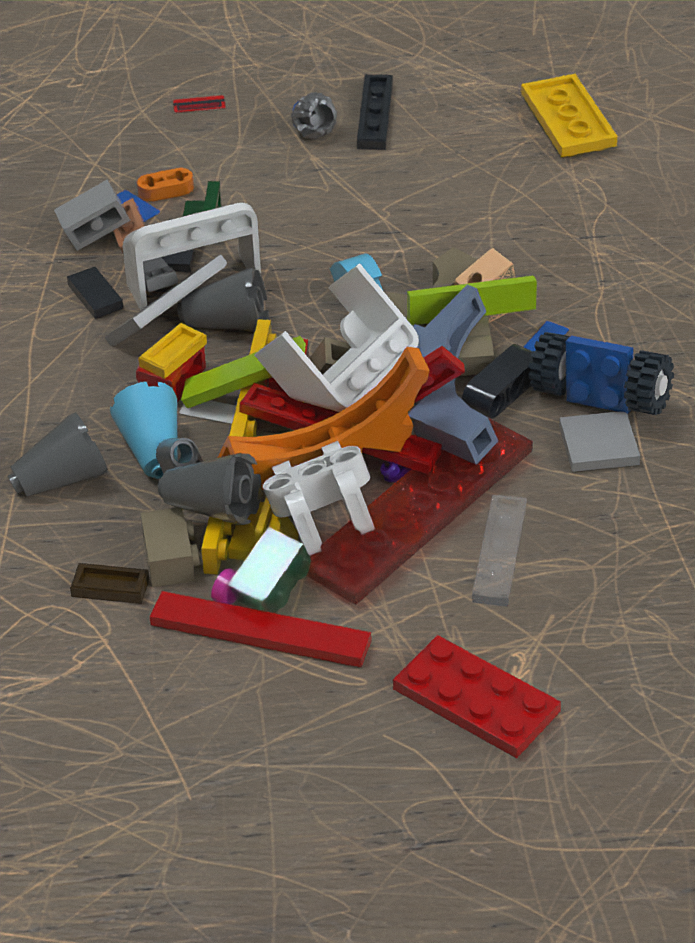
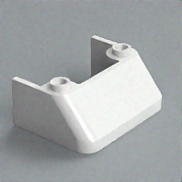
M236 203L144 226L128 234L123 241L126 281L140 311L147 306L143 261L238 238L239 256L245 267H256L255 270H259L261 273L258 219L252 207L246 203Z
M360 263L328 287L349 312L341 321L340 330L343 338L351 348L323 375L286 331L254 355L287 395L294 400L341 412L376 387L394 367L407 346L414 348L418 346V334L414 327Z

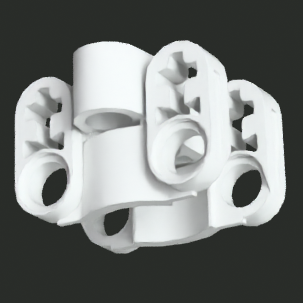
M338 441L321 447L324 453L322 456L292 468L289 461L272 467L275 475L267 479L263 484V489L273 514L276 517L292 516L308 556L320 552L322 544L310 512L341 499L347 513L350 515L355 530L358 529L361 535L375 530L360 487L370 480V474L361 450L357 446L341 448Z

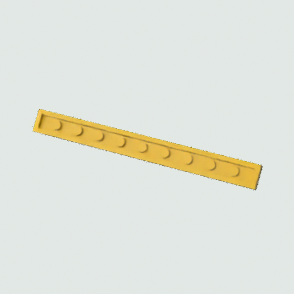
M258 319L249 355L258 352L277 338V334L271 331V320ZM267 379L256 384L267 387ZM252 385L240 390L229 436L256 437L257 423L255 418L257 417L239 412L240 402ZM209 517L201 547L204 574L218 575L221 560L226 561L228 557L229 542L226 538L227 535H233L234 524Z

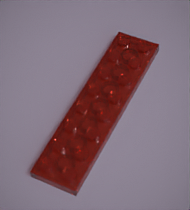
M488 418L498 442L477 464L442 450L441 455L429 474L411 469L367 506L375 530L361 535L358 529L355 530L352 520H350L320 546V552L307 556L300 562L301 573L357 605L533 451V441Z

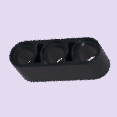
M512 344L470 380L463 391L462 400L475 411L491 419L496 418L531 387L530 382L532 379H529V373L532 369L529 368V362L533 360L530 357L532 351L518 344Z

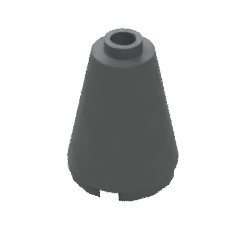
M256 267L247 268L187 294L182 298V302L177 305L180 321H185L187 326L193 328L255 331L258 319L269 320V310L263 311L264 300H267V293L259 270H255Z
M76 412L68 415L10 466L13 473L7 477L17 494L23 491L26 497L99 477L108 472L106 463L95 441L91 440L87 433L88 429Z
M237 453L168 469L159 480L158 492L163 501L168 505L235 525H246L251 522L248 520L249 515L256 514L259 509L260 474H254L251 464L257 465V463L250 454Z

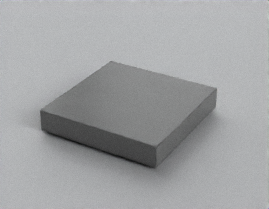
M619 411L560 417L559 427L572 472L640 465V453L627 413Z

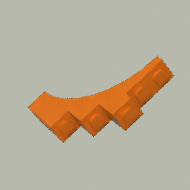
M407 346L394 367L376 387L356 403L336 415L311 426L282 434L258 437L228 436L218 458L237 453L250 454L257 463V465L251 464L254 474H260L261 490H264V482L275 475L272 467L289 461L292 468L322 456L324 453L321 447L336 441L339 442L341 448L357 446L360 448L361 453L363 447L400 452L406 439L411 436L413 423L408 415V411L412 409L414 400L421 386L427 381L430 370L420 349Z

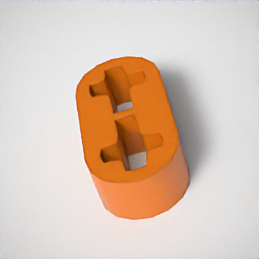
M174 168L142 175L137 180L138 196L144 201L152 202L187 195L194 189L193 173L186 168Z

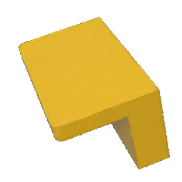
M267 496L264 502H260L257 513L249 515L248 520L251 521L249 524L235 526L228 547L229 559L264 563L270 544L267 534L270 517L273 512Z

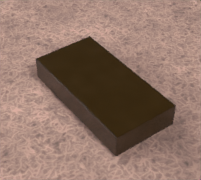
M78 563L70 587L71 597L142 604L150 579L149 570Z

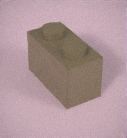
M178 507L140 513L152 587L195 581L193 567L200 566L197 544L190 545L191 541H195L192 520L185 521L184 511Z

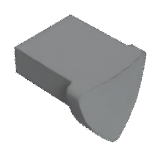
M161 257L143 261L146 291L152 292L179 283L176 271L171 269Z

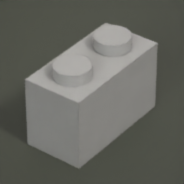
M108 179L54 209L64 232L77 251L131 221Z

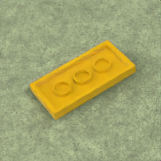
M576 74L521 84L523 98L561 157H572L577 154L602 151L606 148L617 146L618 136Z

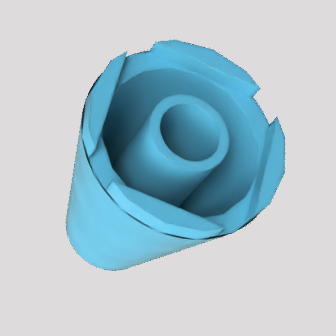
M140 382L128 386L116 394L113 398L115 404L113 407L110 406V413L144 473L149 477L160 479L164 473L157 461L156 449L163 440L178 438L177 397L173 388L165 383L158 382L159 387H148L147 382ZM178 446L174 449V458L177 462Z

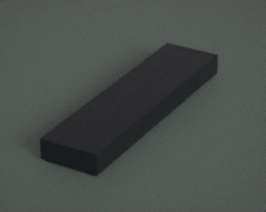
M364 75L357 149L386 150L393 75Z

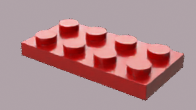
M439 635L393 679V690L516 759L561 711V701Z

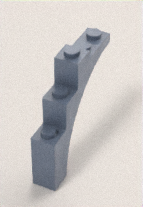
M466 285L425 328L417 324L413 326L419 339L417 348L420 349L423 357L440 346L445 347L455 357H459L461 348L472 328L486 313L477 288ZM455 379L414 404L416 406L408 413L416 436L442 444V450L474 464H477L498 442L488 417L470 408L456 394Z

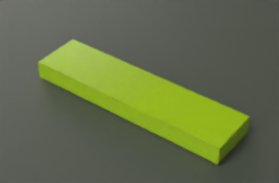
M533 275L407 291V320L411 325L430 323L466 285L477 288L486 309V313L483 316L535 310L537 280Z
M302 337L292 338L305 353L306 343ZM255 352L187 378L181 401L186 408H191L269 379L272 376L254 356L257 353Z

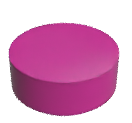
M230 568L222 571L213 584L211 591L212 600L232 605L238 599L243 589V576Z

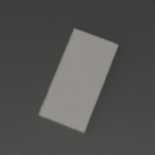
M221 254L105 336V339L110 346H115L223 269L227 262Z

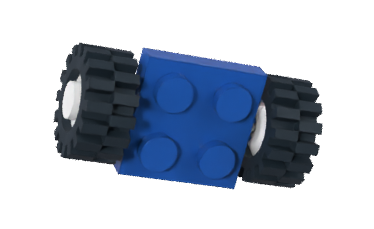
M544 332V335L541 334L539 342L536 341L534 345L536 350L532 351L530 356L533 360L529 362V368L532 369L529 373V379H532L530 385L535 391L561 396L566 394L567 390V401L617 412L622 411L627 414L632 410L657 415L662 413V409H665L666 400L669 401V390H672L673 387L671 380L674 378V372H671L674 364L671 363L672 358L669 355L640 350L639 353L634 355L635 360H633V347Z

